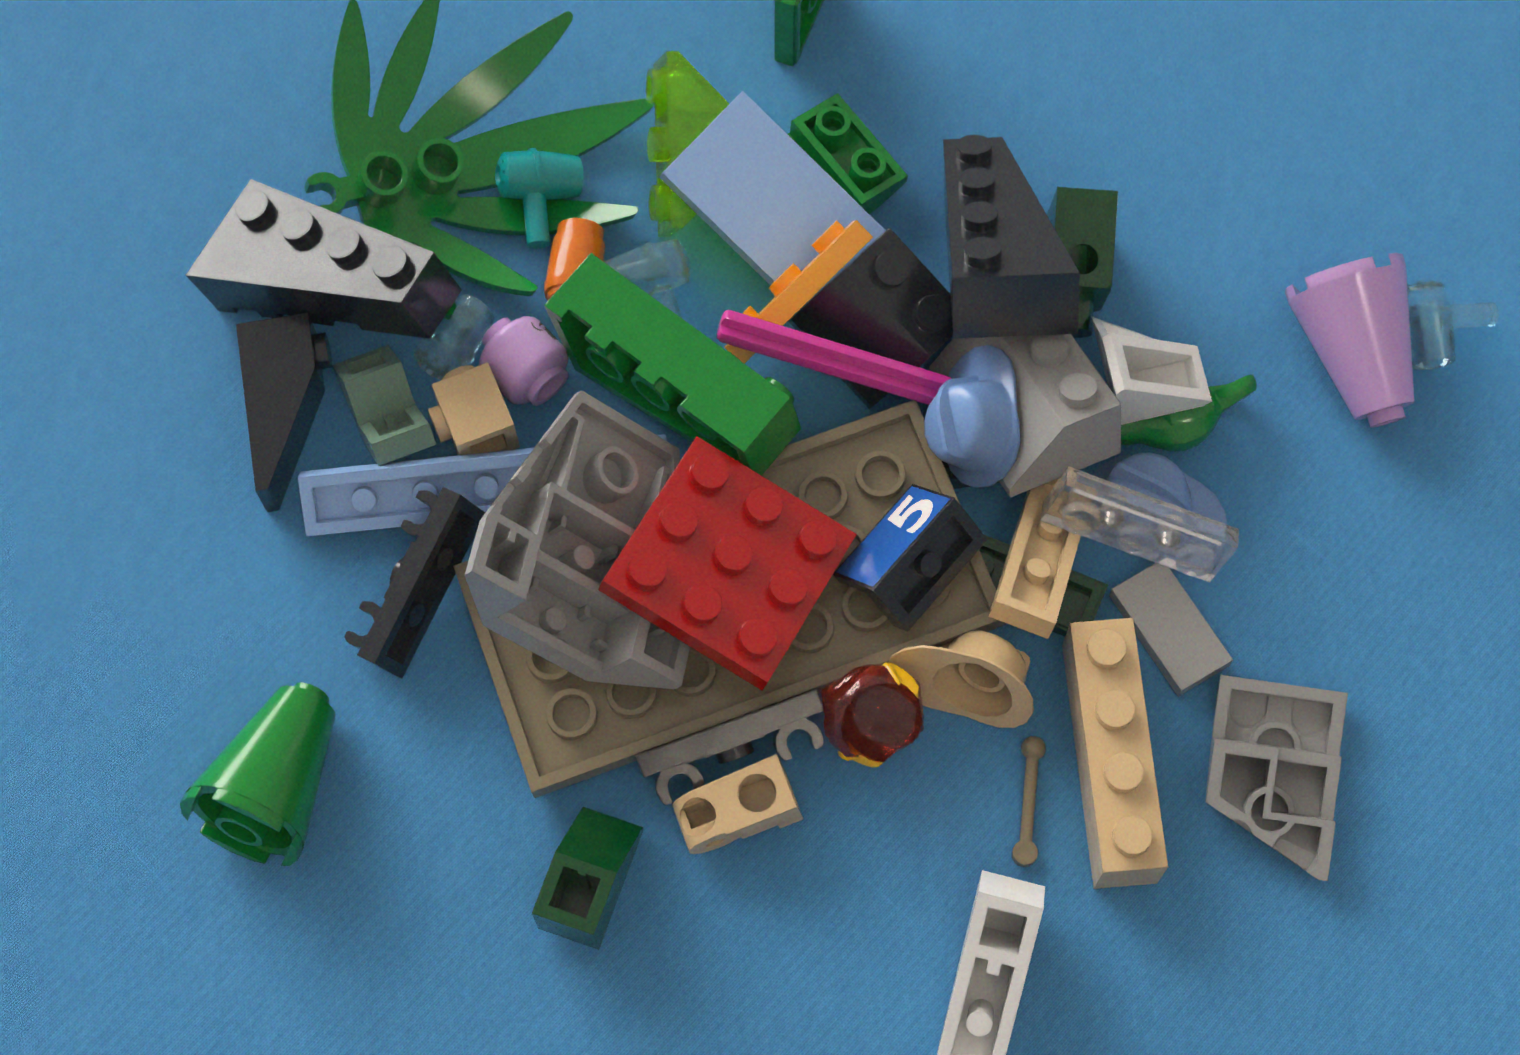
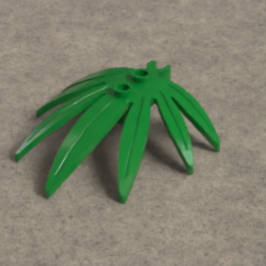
M350 0L337 40L331 83V110L334 135L341 163L347 176L339 178L328 172L315 173L306 180L304 186L306 193H314L320 190L327 192L332 197L333 202L328 205H321L320 207L340 215L343 209L357 206L362 224L434 252L448 272L466 281L499 292L532 296L538 289L537 285L478 248L432 226L431 222L436 221L462 229L485 233L526 235L523 200L502 197H459L457 194L496 188V164L503 152L527 151L530 148H536L537 151L556 152L580 157L612 139L648 114L655 104L652 98H644L579 108L517 122L455 143L448 140L496 108L534 72L570 26L573 14L570 11H566L523 35L487 59L445 93L408 132H402L399 126L416 95L428 62L440 0H424L408 23L384 73L376 98L373 117L368 115L370 103V65L365 30L358 2ZM565 199L546 200L550 235L557 233L558 224L565 219L583 218L594 221L601 227L631 220L639 210L638 207L630 205ZM455 302L444 319L454 320L458 316L459 310Z

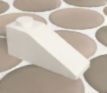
M982 870L937 1055H1006L1044 909L1045 886Z

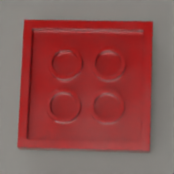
M696 436L607 572L598 590L763 691L857 534Z

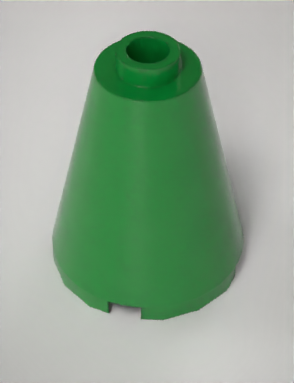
M303 682L296 683L295 686L286 685L280 687L188 788L180 802L181 814L188 821L194 811L205 821L200 830L203 836L224 849L254 862L265 864L270 854L285 856L281 866H290L298 861L304 848L336 717L334 709L328 704L330 699L327 694L316 686Z

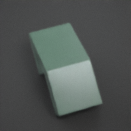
M389 345L332 365L365 446L378 466L436 445L429 422L415 405L402 363Z

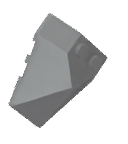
M580 390L574 394L479 521L464 576L483 626L585 681L673 690L682 686L690 646L598 590L607 572L679 464L680 449L586 392Z

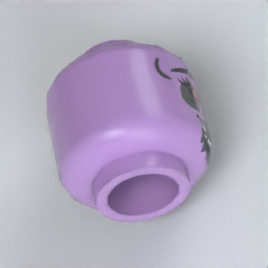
M523 316L513 321L509 318H502L494 323L484 334L482 343L485 347L481 353L479 365L489 363L500 392L512 404L524 405L529 402L533 406L543 404L551 399L567 381L569 374L565 369L568 363V353L557 338L537 318Z

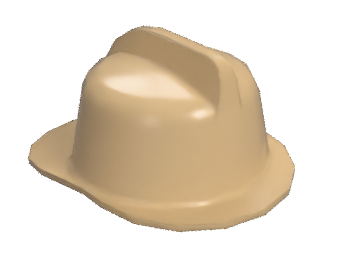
M969 631L955 638L952 643L941 647L920 645L907 647L893 654L889 663L901 667L915 679L919 686L918 699L908 687L902 683L899 686L886 668L888 681L898 693L914 703L931 709L969 717L997 728H1015L1027 723L1034 712L1033 698L1025 685L1026 675L1030 666V657L996 634L985 631Z

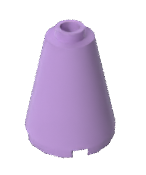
M1399 253L1388 254L1391 265L1376 268L1373 256L1306 277L1305 281L1308 290L1301 293L1293 284L1285 290L1289 306L1355 420L1367 418L1370 428L1387 425L1406 418L1403 408L1415 402L1407 270L1403 254Z

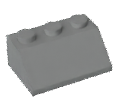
M1071 334L952 339L929 367V371L948 376L960 357L974 347L991 345L1002 349L1012 361L1016 379L1020 446L1015 463L1007 475L999 481L1010 498L1121 453V403Z

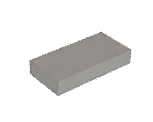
M1164 559L1111 589L1109 597L1124 618H1133L1137 638L1178 697L1231 665L1232 657Z

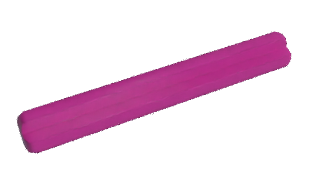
M726 310L722 314L717 329V339L722 343L930 405L943 383L951 379L943 374L732 310Z

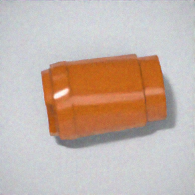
M569 218L558 224L557 233L552 241L547 275L544 282V294L547 301L590 253L604 262V229L598 223L583 218Z

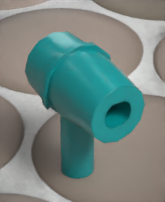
M530 148L527 151L501 153L495 170L496 186L502 198L523 200L528 248L541 249L550 246L546 200L580 196L584 176L582 160L579 156L537 151L536 148Z

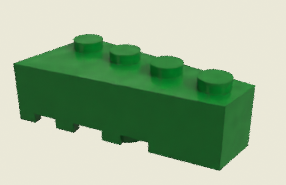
M592 253L587 256L544 305L576 371L690 442H693L695 437L698 436L762 476L801 430L793 406L794 397L783 384L771 377L763 378L741 362L735 355L723 349Z

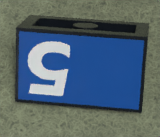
M912 484L837 568L833 576L840 583L866 593L893 626L908 632L988 539L954 497Z

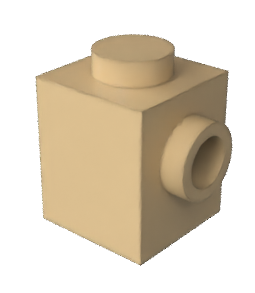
M488 362L477 367L465 365L455 368L445 374L442 380L431 384L438 405L427 410L440 443L452 439L458 455L514 450L520 447L513 420Z

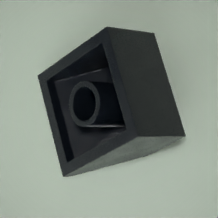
M891 228L887 229L870 243L788 321L795 330L916 367H920L953 336L950 293ZM842 379L868 409L872 408L888 394V392Z

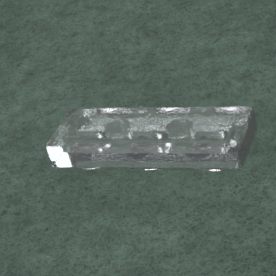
M1069 466L1045 498L1042 505L1040 519L1042 522L1210 582L1238 549V528Z

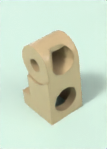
M777 754L685 793L672 803L690 854L709 852L723 847L740 837L744 839L775 826L783 828L803 820L786 771Z

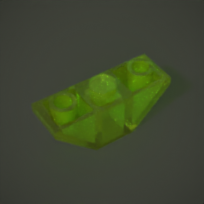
M666 51L653 64V68L648 69L645 83L647 103L654 104L655 127H650L648 131L647 155L649 162H656L657 185H652L650 188L648 207L650 219L658 221V237L672 236L696 215L659 178L660 175L729 105L723 96L679 51Z

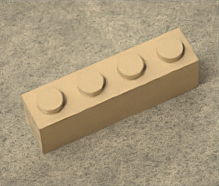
M1133 618L1070 623L1062 644L1093 888L1157 884L1168 868L1134 620Z

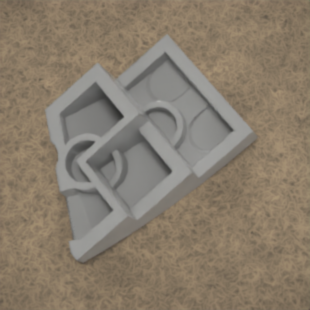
M1219 675L1205 802L1316 879L1328 881L1336 825L1333 819L1342 757L1339 755L1348 693Z

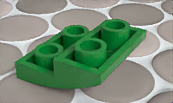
M838 93L791 121L790 133L788 135L868 214L876 210L907 182L908 175Z

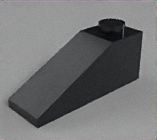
M308 312L236 324L255 491L267 512L280 510L325 393L322 369L332 368L331 350L326 332L316 333Z

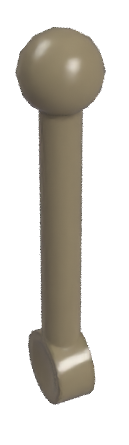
M1037 736L1025 738L1021 745V752L1026 757L1020 840L1014 845L1012 850L1013 861L1021 867L1031 866L1038 856V849L1032 842L1038 764L1039 759L1045 754L1046 745Z

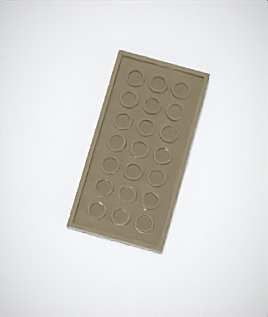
M914 400L789 444L762 475L857 534L838 567L912 484L954 497L958 501L942 461L928 446L925 438L924 418L917 401ZM978 550L908 632L893 626L866 593L840 583L832 575L763 691L691 647L682 686L674 690L590 682L483 626L464 576L468 561L453 566L534 798L635 762V755L641 752L653 750L680 740L690 734L704 729L707 730L758 709L799 696L807 691L815 689L819 694L885 670L886 667L882 666V664L889 662L893 654L904 648L920 645L941 647L952 643L955 638L969 631L988 632L1007 624L988 617L996 588L980 550Z

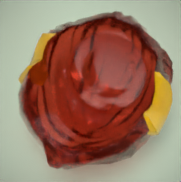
M885 662L884 664H867L855 667L838 680L827 684L821 691L825 715L824 730L829 742L838 750L839 757L846 761L853 760L868 767H879L888 758H891L894 753L904 749L918 739L920 733L924 730L920 682L901 667Z

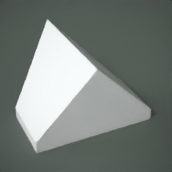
M1091 316L1107 384L1121 403V425L1203 407L1212 402L1198 346L1157 340Z

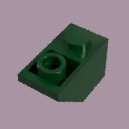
M582 807L554 853L533 908L532 915L538 929L599 950L643 833V827Z

